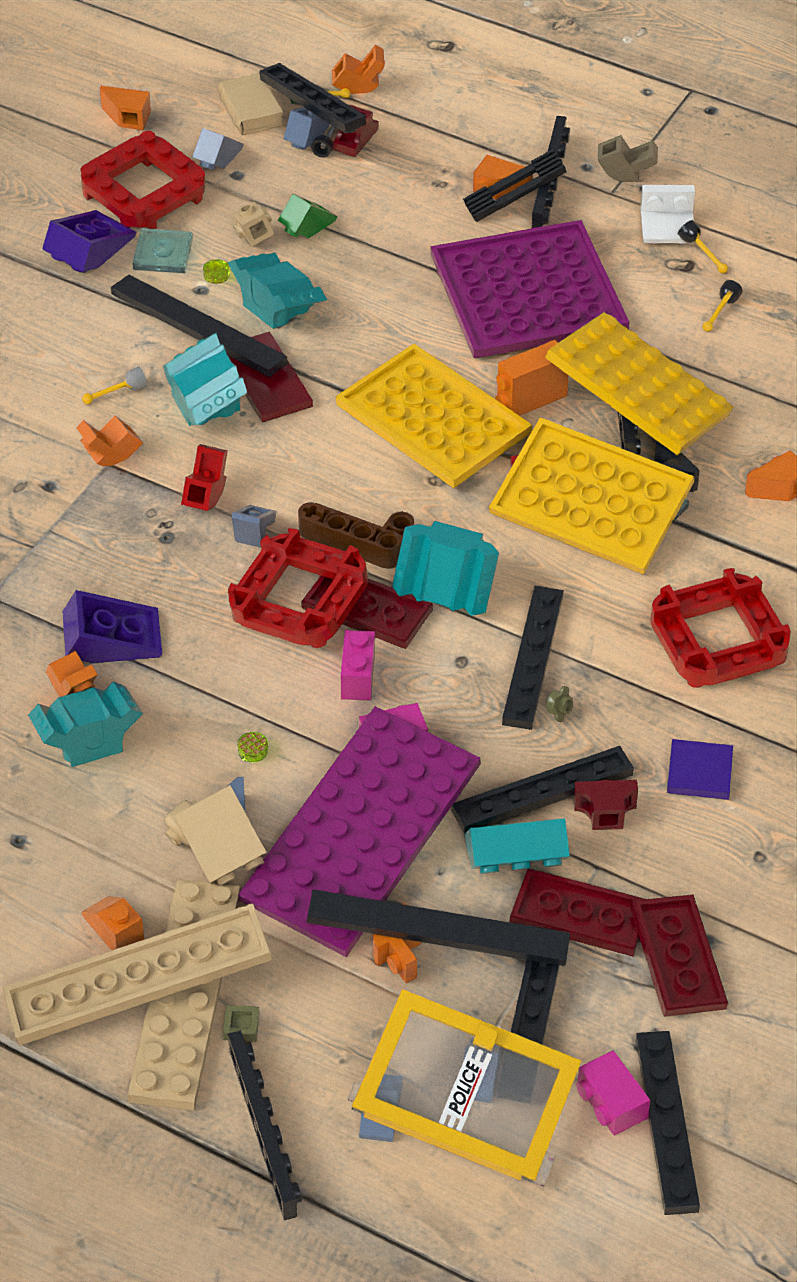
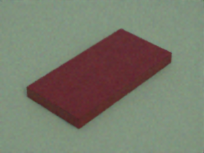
M270 331L251 337L284 354ZM228 356L234 366L236 365L239 378L243 377L247 391L245 395L262 423L313 407V399L289 361L287 365L271 377H268Z
M320 575L301 601L302 609L307 610L308 607L314 609L334 579ZM368 578L366 589L342 625L358 631L375 632V638L406 649L433 611V603L426 601L418 602L410 594L399 596L392 587Z
M527 869L510 914L509 922L569 932V940L634 957L640 938L630 906L632 901L645 899L542 871Z
M694 894L632 901L630 906L663 1016L726 1010L729 1003Z

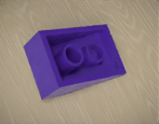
M94 210L51 220L42 250L50 253L53 259L68 263L72 266L73 270L85 273L99 268L130 242L137 232Z
M75 590L62 611L65 656L76 651L81 661L104 663L159 658L162 655L159 614L156 607Z

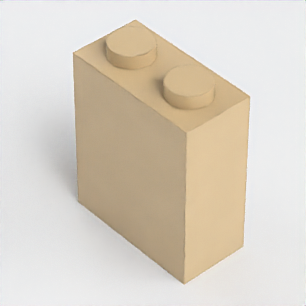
M231 785L174 815L210 884L218 883L219 886H222L236 879L234 873L246 867L247 871H251L265 863L263 857L268 854Z

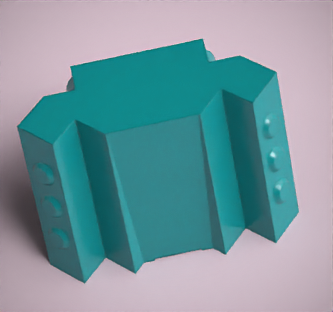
M276 252L270 254L262 253L258 256L252 255L247 258L241 257L228 262L240 285L243 306L272 329L286 325L289 319L298 314L306 313L314 303L327 300L321 287H313L309 277L289 262H280Z
M216 333L206 339H201L195 346L185 349V352L177 354L171 361L163 365L167 381L171 386L172 397L189 426L203 425L211 419L229 417L235 412L240 411V397L247 393L243 377L239 378L236 365L234 366L230 361L224 345H220Z
M434 521L431 527L422 524L407 526L403 534L392 587L399 596L413 594L418 602H433L450 608L451 611L465 608L470 616L486 613L499 552L492 543L483 540L482 533L438 521Z
M112 682L104 691L93 687L58 697L50 707L38 703L28 716L43 743L62 749L63 758L71 764V767H75L123 752L122 741L124 733L143 715V712L126 686Z

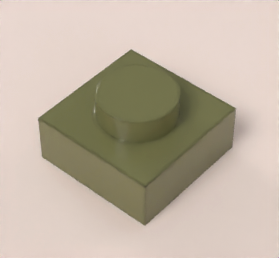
M226 1005L223 1040H228V1033L241 1030L244 1041L257 1042L260 1016L259 1007Z

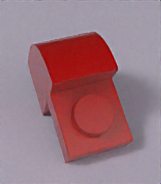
M203 444L197 446L193 474L185 477L181 505L209 511L216 506L226 483L227 476L224 475L228 450Z

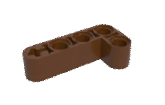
M314 502L305 503L298 510L299 532L302 538L346 551L351 545L359 550V554L365 562L386 569H392L397 566L405 527L414 525V517L408 512L403 511L393 513L382 527Z

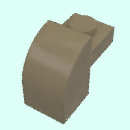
M622 135L598 144V162L611 178L622 182H633L639 180L640 170L648 169L658 163V147L654 140L630 149Z

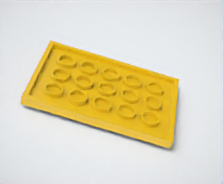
M605 312L550 348L545 356L547 360L676 455H679L728 417L734 408L723 396L713 392L701 380L694 378L683 370L679 364L672 362L661 354L657 348L650 346L639 338L638 334L628 330L615 317Z
M414 343L336 396V405L452 488L461 484L532 432V424Z
M540 417L491 502L489 512L603 559L645 574L694 483V476Z

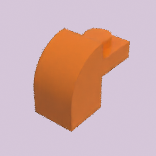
M374 45L362 61L345 53L332 69V85L341 90L347 88L350 94L369 93L379 86L378 74L382 72L385 66L384 49Z
M114 416L100 431L85 420L76 427L83 436L80 441L94 461L101 466H112L128 459L143 444L131 426L117 416Z
M76 651L50 663L45 671L60 697L95 687L93 682L98 675L92 664L84 667Z
M373 934L374 961L377 966L387 962L391 971L394 974H399L404 982L408 983L417 978V958L411 949L422 944V942Z

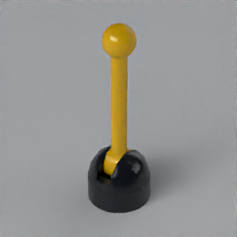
M694 220L686 222L677 233L679 237L686 243L696 242L718 266V271L726 273L728 270L727 264L721 263L699 239L701 235L699 226Z
M726 280L719 291L722 301L709 321L703 323L704 331L710 332L713 329V323L726 303H734L740 298L743 289L739 283L733 280Z

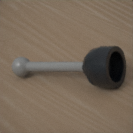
M332 125L326 136L320 135L315 138L311 146L315 155L322 158L329 156L333 149L331 136L336 127Z

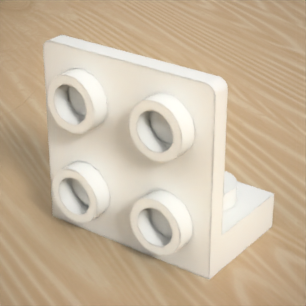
M642 185L640 212L644 243H686L677 233L686 222L694 220V185Z

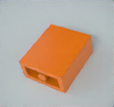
M553 340L498 362V375L496 376L498 385L495 399L520 416L566 397L569 375L545 358L548 350L558 344V342Z

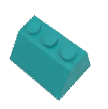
M565 818L470 828L464 834L471 869L480 868V874L499 872V866L511 865L513 871L530 869V863L543 862V867L562 865V860L570 857Z

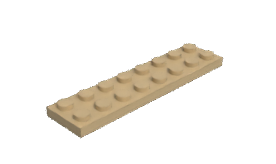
M177 879L165 933L237 909L240 886L226 884L219 886L217 883L210 884L208 882ZM223 977L148 1003L127 1094L128 1103L195 1110Z
M252 903L2 987L15 1038L20 1046L271 961L272 957Z

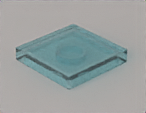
M142 228L133 258V270L185 274L193 241V233Z

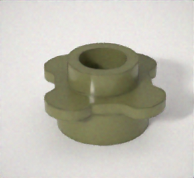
M562 686L560 691L553 690L547 699V711L555 715L557 722H562L565 714H569L573 708V698L569 696V687Z

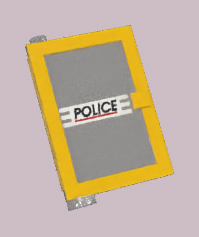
M402 989L362 1083L354 1082L348 1101L353 1102L351 1110L364 1114V1118L517 1180L522 1178L544 1187L556 1154L548 1152L547 1149L582 1060Z

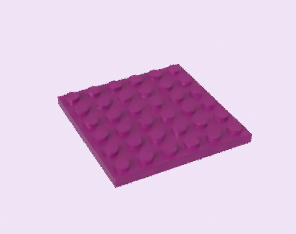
M582 220L431 246V257L473 358L534 348L553 340L559 343L603 312L615 317L620 324L629 330L630 322Z

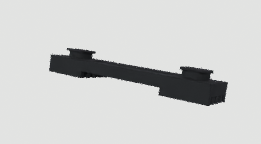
M552 149L532 160L528 166L488 188L486 186L463 198L474 220L478 222L565 174L567 171L555 150ZM534 173L538 174V177H536L535 179L516 188L515 190L507 193L506 195L498 198L497 200L494 201V199L492 198L494 195L502 192L503 190L511 187L512 185L520 182L521 180L529 177L530 175Z

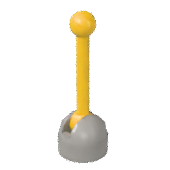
M140 366L127 372L125 381L93 394L85 393L82 396V401L85 404H90L93 399L126 386L132 390L146 388L148 385L145 375Z

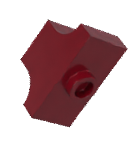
M349 105L366 115L367 125L346 134L338 129L333 141V150L356 157L379 129V121L373 119V112Z
M637 780L575 782L574 811L583 812L590 818L592 830L623 829L625 813L637 808Z

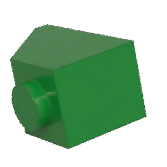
M292 194L277 221L286 226L284 231L296 238H298L299 234L310 238L335 222L338 216L315 202Z

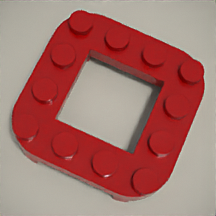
M143 131L139 136L130 138L80 168L83 196L87 200L96 199L120 218L121 224L129 228L130 226L137 228L147 227L148 231H152L157 228L158 219L187 202L192 201L198 205L203 200L205 192V171L168 141L155 136V133L152 131ZM143 163L147 167L154 164L171 177L173 181L138 199L113 178L135 165Z
M288 528V533L272 538L266 535L260 541V553L237 585L231 583L228 588L233 620L244 627L296 644L311 645L314 648L325 646L327 640L337 633L367 587L368 572L364 559L359 554V550L351 545L346 551L301 538L298 529ZM288 565L334 579L314 609L308 607L305 613L265 601Z
M735 568L723 570V577L675 591H673L670 584L660 589V594L654 599L651 607V626L677 672L687 680L689 686L699 688L703 685H714L771 669L786 662L791 634L788 624L782 625L762 592L763 582L756 575L751 578L735 573ZM734 606L754 641L709 653L706 647L701 648L685 619Z

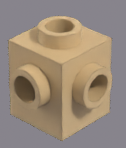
M255 201L244 204L238 211L232 213L236 221L233 224L235 232L240 239L244 237L251 246L274 235V231L269 223L272 221L269 212L265 207L261 209Z

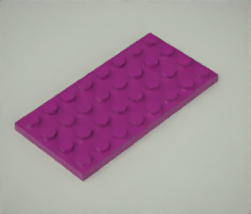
M374 706L268 852V855L263 859L265 863L258 866L239 892V901L246 905L253 903L257 911L347 957L364 932L307 923L312 890L386 901L481 765L480 757Z

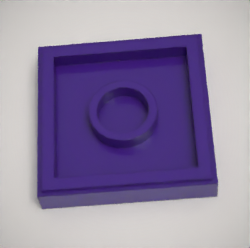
M672 739L667 793L729 800L733 745Z

